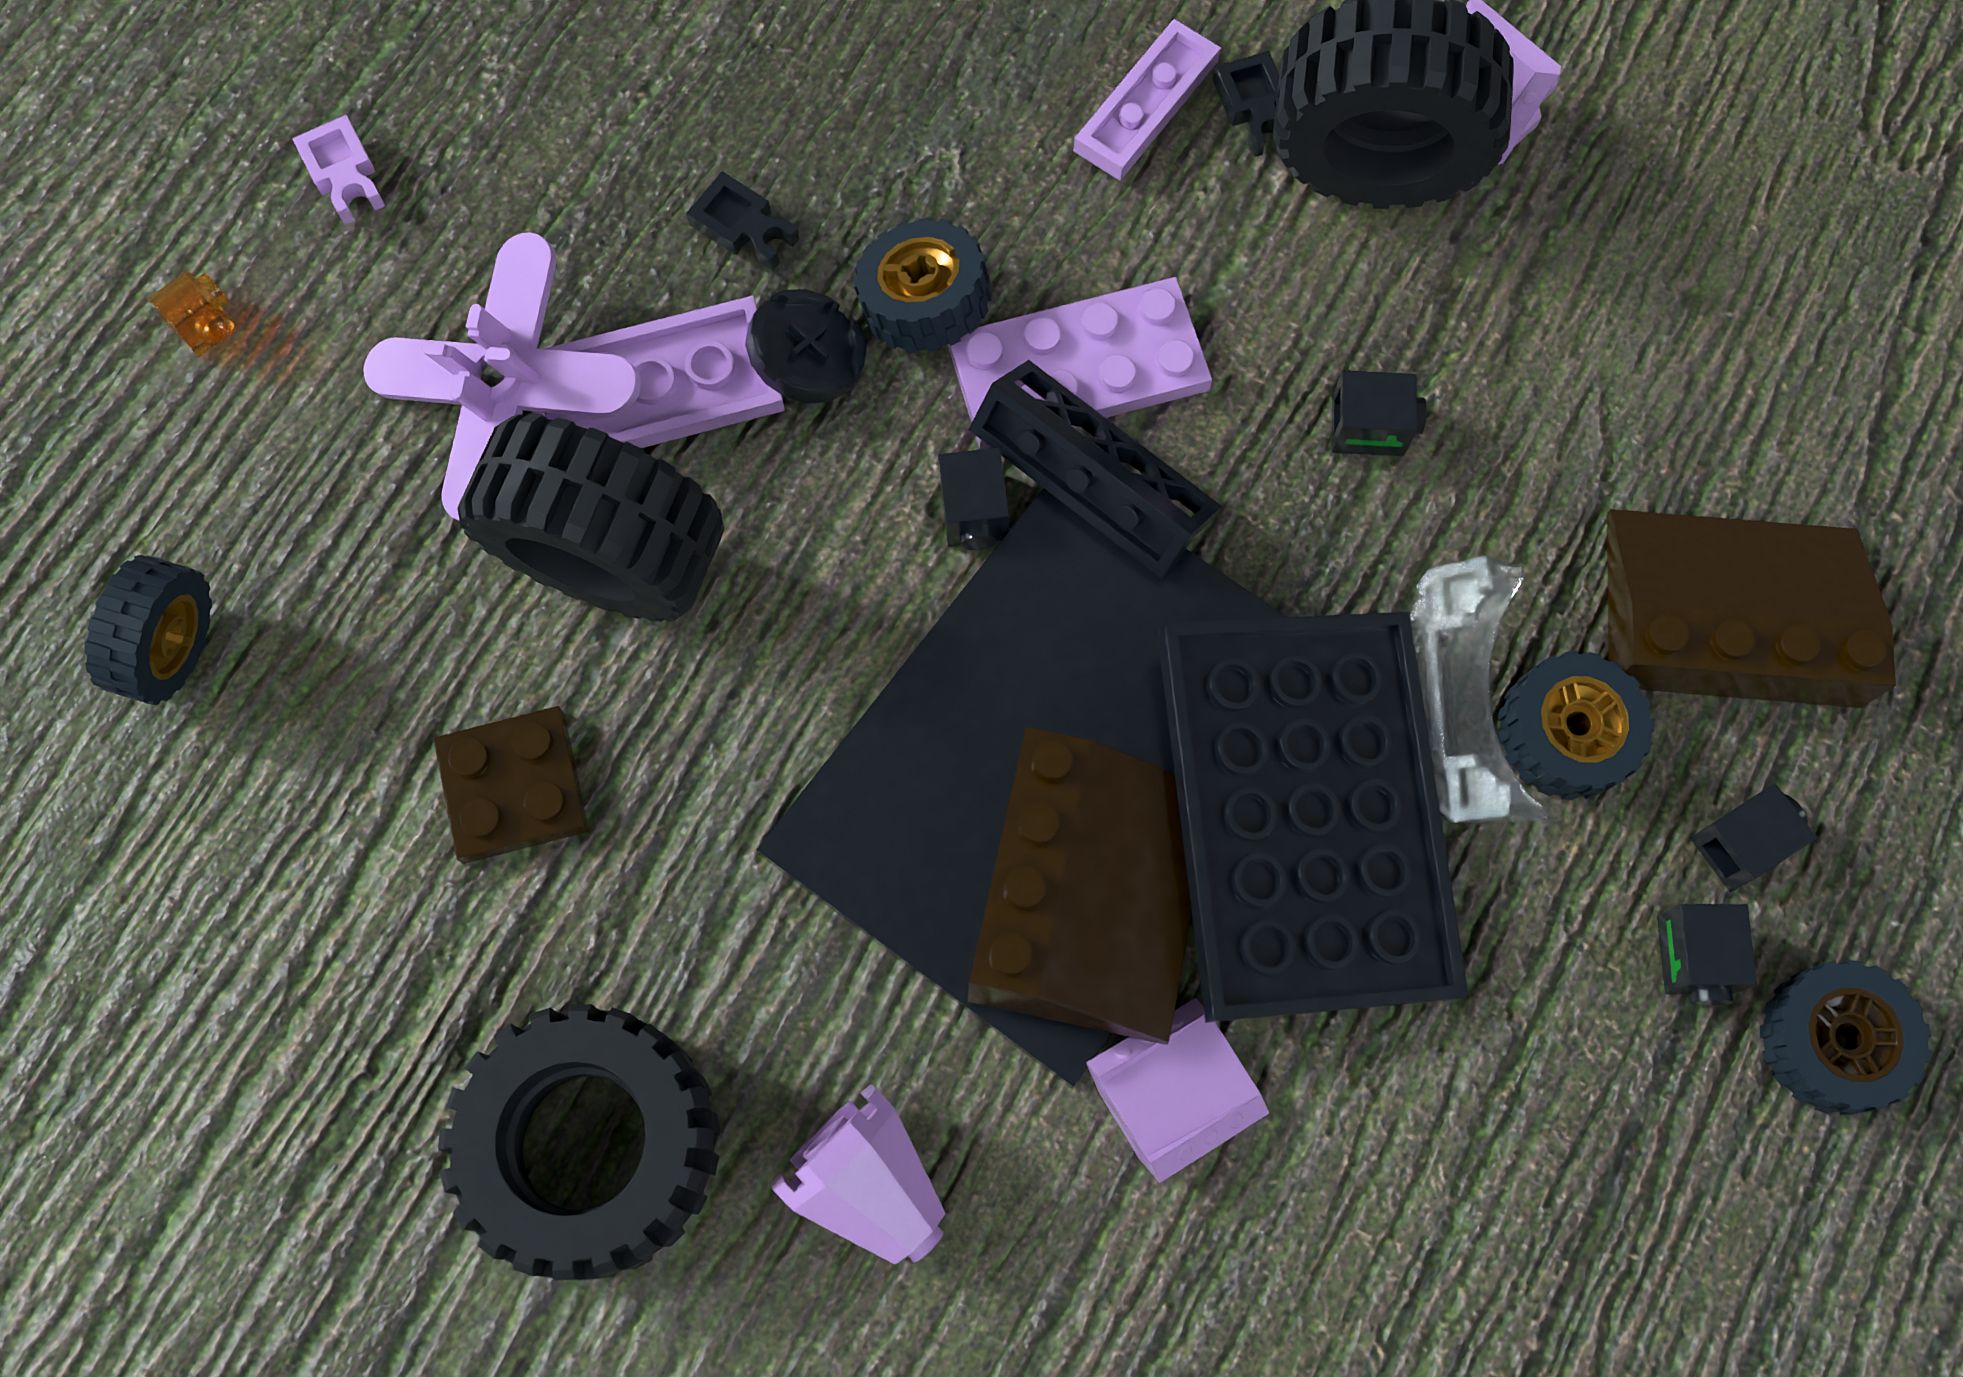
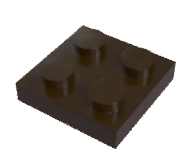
M559 706L433 737L456 859L462 864L589 832L564 712Z

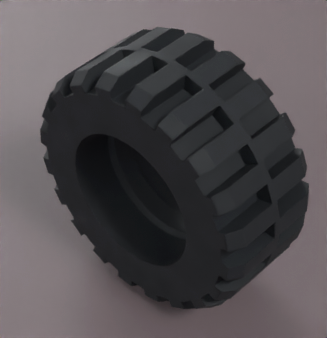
M1344 0L1340 8L1336 10L1329 6L1317 13L1310 20V23L1306 22L1290 39V45L1283 52L1274 121L1273 139L1276 142V150L1285 166L1289 168L1299 182L1303 185L1311 183L1314 192L1327 198L1330 195L1340 197L1341 202L1357 206L1359 202L1373 204V208L1390 209V205H1405L1406 208L1422 207L1424 202L1429 200H1435L1437 203L1452 199L1458 190L1467 192L1477 186L1484 177H1487L1502 160L1503 153L1508 149L1514 79V58L1510 55V46L1500 31L1494 29V25L1488 18L1478 11L1472 14L1468 13L1465 4L1456 0H1446L1445 2L1438 0Z
M521 414L515 415L494 427L457 507L460 526L464 529L466 536L470 540L478 542L479 548L489 555L501 559L502 563L511 569L520 571L530 576L532 580L544 586L555 588L563 592L564 595L576 600L581 599L593 604L595 607L610 612L611 610L617 611L627 617L636 619L643 617L654 622H662L663 620L674 621L692 609L724 532L721 509H718L717 502L710 494L703 493L701 486L692 478L679 474L676 471V467L661 458H653L644 453V449L627 441L623 443L609 437L606 432L592 427L589 429L580 427L573 421L558 417L554 420L547 419L544 415L529 414L526 417Z
M571 1004L568 1012L558 1013L551 1007L531 1013V1024L521 1029L513 1024H509L496 1033L493 1037L498 1046L489 1055L479 1051L474 1054L464 1067V1069L473 1074L464 1091L452 1087L445 1108L456 1111L452 1129L440 1128L438 1150L449 1153L450 1168L440 1171L444 1193L457 1196L460 1205L456 1207L453 1214L463 1230L475 1231L481 1238L478 1247L493 1259L510 1262L513 1264V1270L530 1276L554 1278V1280H596L614 1277L615 1273L624 1270H635L652 1261V1255L661 1248L671 1247L685 1233L682 1227L692 1214L699 1215L708 1198L703 1192L709 1175L716 1176L719 1155L714 1153L715 1136L720 1135L718 1114L712 1111L709 1097L712 1095L704 1076L698 1073L692 1064L693 1060L678 1044L650 1023L647 1024L639 1020L631 1013L613 1007L609 1011L600 1010L592 1004ZM578 1077L605 1078L623 1087L634 1098L642 1112L645 1123V1146L642 1159L629 1184L611 1201L586 1210L563 1209L543 1199L534 1190L528 1179L523 1159L526 1129L538 1105L555 1088Z

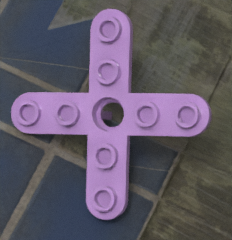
M526 232L515 235L500 249L485 309L479 304H474L470 307L466 323V328L469 329L468 336L477 344L389 338L378 343L370 351L364 364V378L367 385L385 398L462 405L442 488L443 506L446 512L458 521L457 507L494 427L512 416L522 415L523 410L604 418L616 417L628 411L634 405L640 393L641 380L637 369L628 360L619 355L537 349L555 273L556 254L553 247L543 237L535 233ZM488 364L505 376L494 387H490L481 380L482 373Z

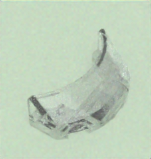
M1487 555L1430 568L1416 585L1420 596L1410 613L1440 813L1451 823L1547 820L1546 807L1542 806L1525 789L1504 756L1496 734L1490 705L1489 677L1495 638L1510 600L1521 582L1525 580L1524 567Z

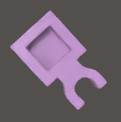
M347 115L292 138L321 195L324 196L331 193V201L344 224L355 220L349 210V204L356 197H367L375 211L385 207L375 185L366 177L376 171Z

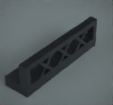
M1027 360L991 384L968 429L991 448L1000 447L1001 456L1161 579L1175 567L1191 540L1214 520L1222 508V505L1030 360ZM1026 385L1045 400L1034 398L1021 387ZM1071 425L1083 428L1093 437L1081 434ZM1120 462L1130 464L1141 474L1131 472ZM1170 499L1179 501L1181 504H1183L1185 507H1187L1189 510L1195 513V515L1190 517L1187 513H1185L1183 510H1181L1179 507L1173 504L1170 501Z

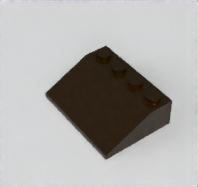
M1610 509L1607 513L1608 661H1615L1623 666L1622 670L1627 675H1633L1640 684L1638 686L1640 690L1862 708L1896 686L1892 622L1858 529Z
M1026 726L969 980L968 1002L1168 1045L1192 916L1175 773L1090 739Z

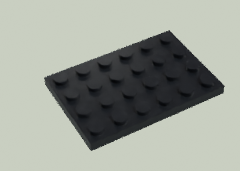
M1388 612L1164 623L1157 630L1205 1022L1211 1023L1469 998L1410 613Z

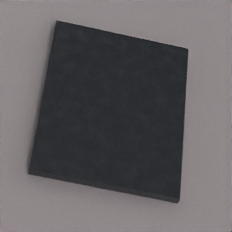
M1043 488L756 850L760 856L1073 1089L1088 1068L1086 1062L1096 1057L1112 1033L968 1002L969 980L1025 728L1028 726L1090 739L1175 773L1157 630L1164 623L1281 618L1286 616L1188 549L1184 551L1175 567L1161 579Z

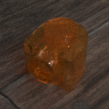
M185 270L147 299L164 322L197 357H200L214 345L225 341L236 329L233 320L222 309L223 306L230 302L229 299L206 273L195 278L188 270Z

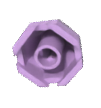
M870 1084L860 1092L869 1103L860 1110L851 1101L842 1106L789 1160L798 1169L794 1177L789 1180L780 1171L771 1184L774 1192L794 1212L895 1265L907 1256L915 1263L928 1254L943 1236V1231L937 1225L944 1217L945 1211L896 1109Z

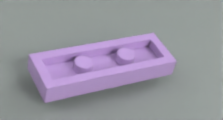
M1173 19L1074 138L1073 151L1121 181L1218 63L1221 47L1176 19Z

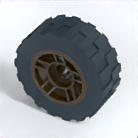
M1847 960L1838 964L1836 961H1831L1791 976V980L1781 983L1773 991L1775 996L1771 1001L1766 1002L1762 1014H1765L1764 1024L1760 1025V1038H1763L1765 1050L1762 1052L1766 1064L1770 1063L1775 1072L1774 1078L1780 1086H1786L1793 1093L1791 1096L1800 1103H1809L1815 1106V1110L1827 1114L1840 1112V1115H1853L1889 1107L1888 1104L1901 1102L1911 1095L1909 1090L1913 1086L1920 1085L1926 1075L1923 1073L1925 1064L1930 1063L1932 1050L1928 1049V1038L1931 1037L1929 1024L1924 1022L1921 1014L1924 1010L1917 999L1914 1000L1906 991L1908 987L1899 979L1894 980L1886 974V970L1876 965L1870 967L1861 965L1862 961ZM1847 1028L1851 1034L1846 1038L1845 1048L1841 1047L1836 1040V1029Z

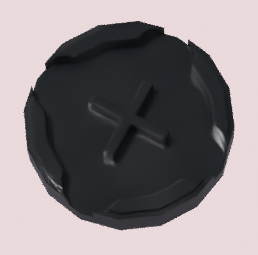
M807 289L782 290L772 295L769 301L761 304L753 314L748 325L745 346L751 366L770 388L786 398L806 404L825 403L846 394L864 368L867 347L861 327L852 316L848 320L838 310L840 304L829 296Z

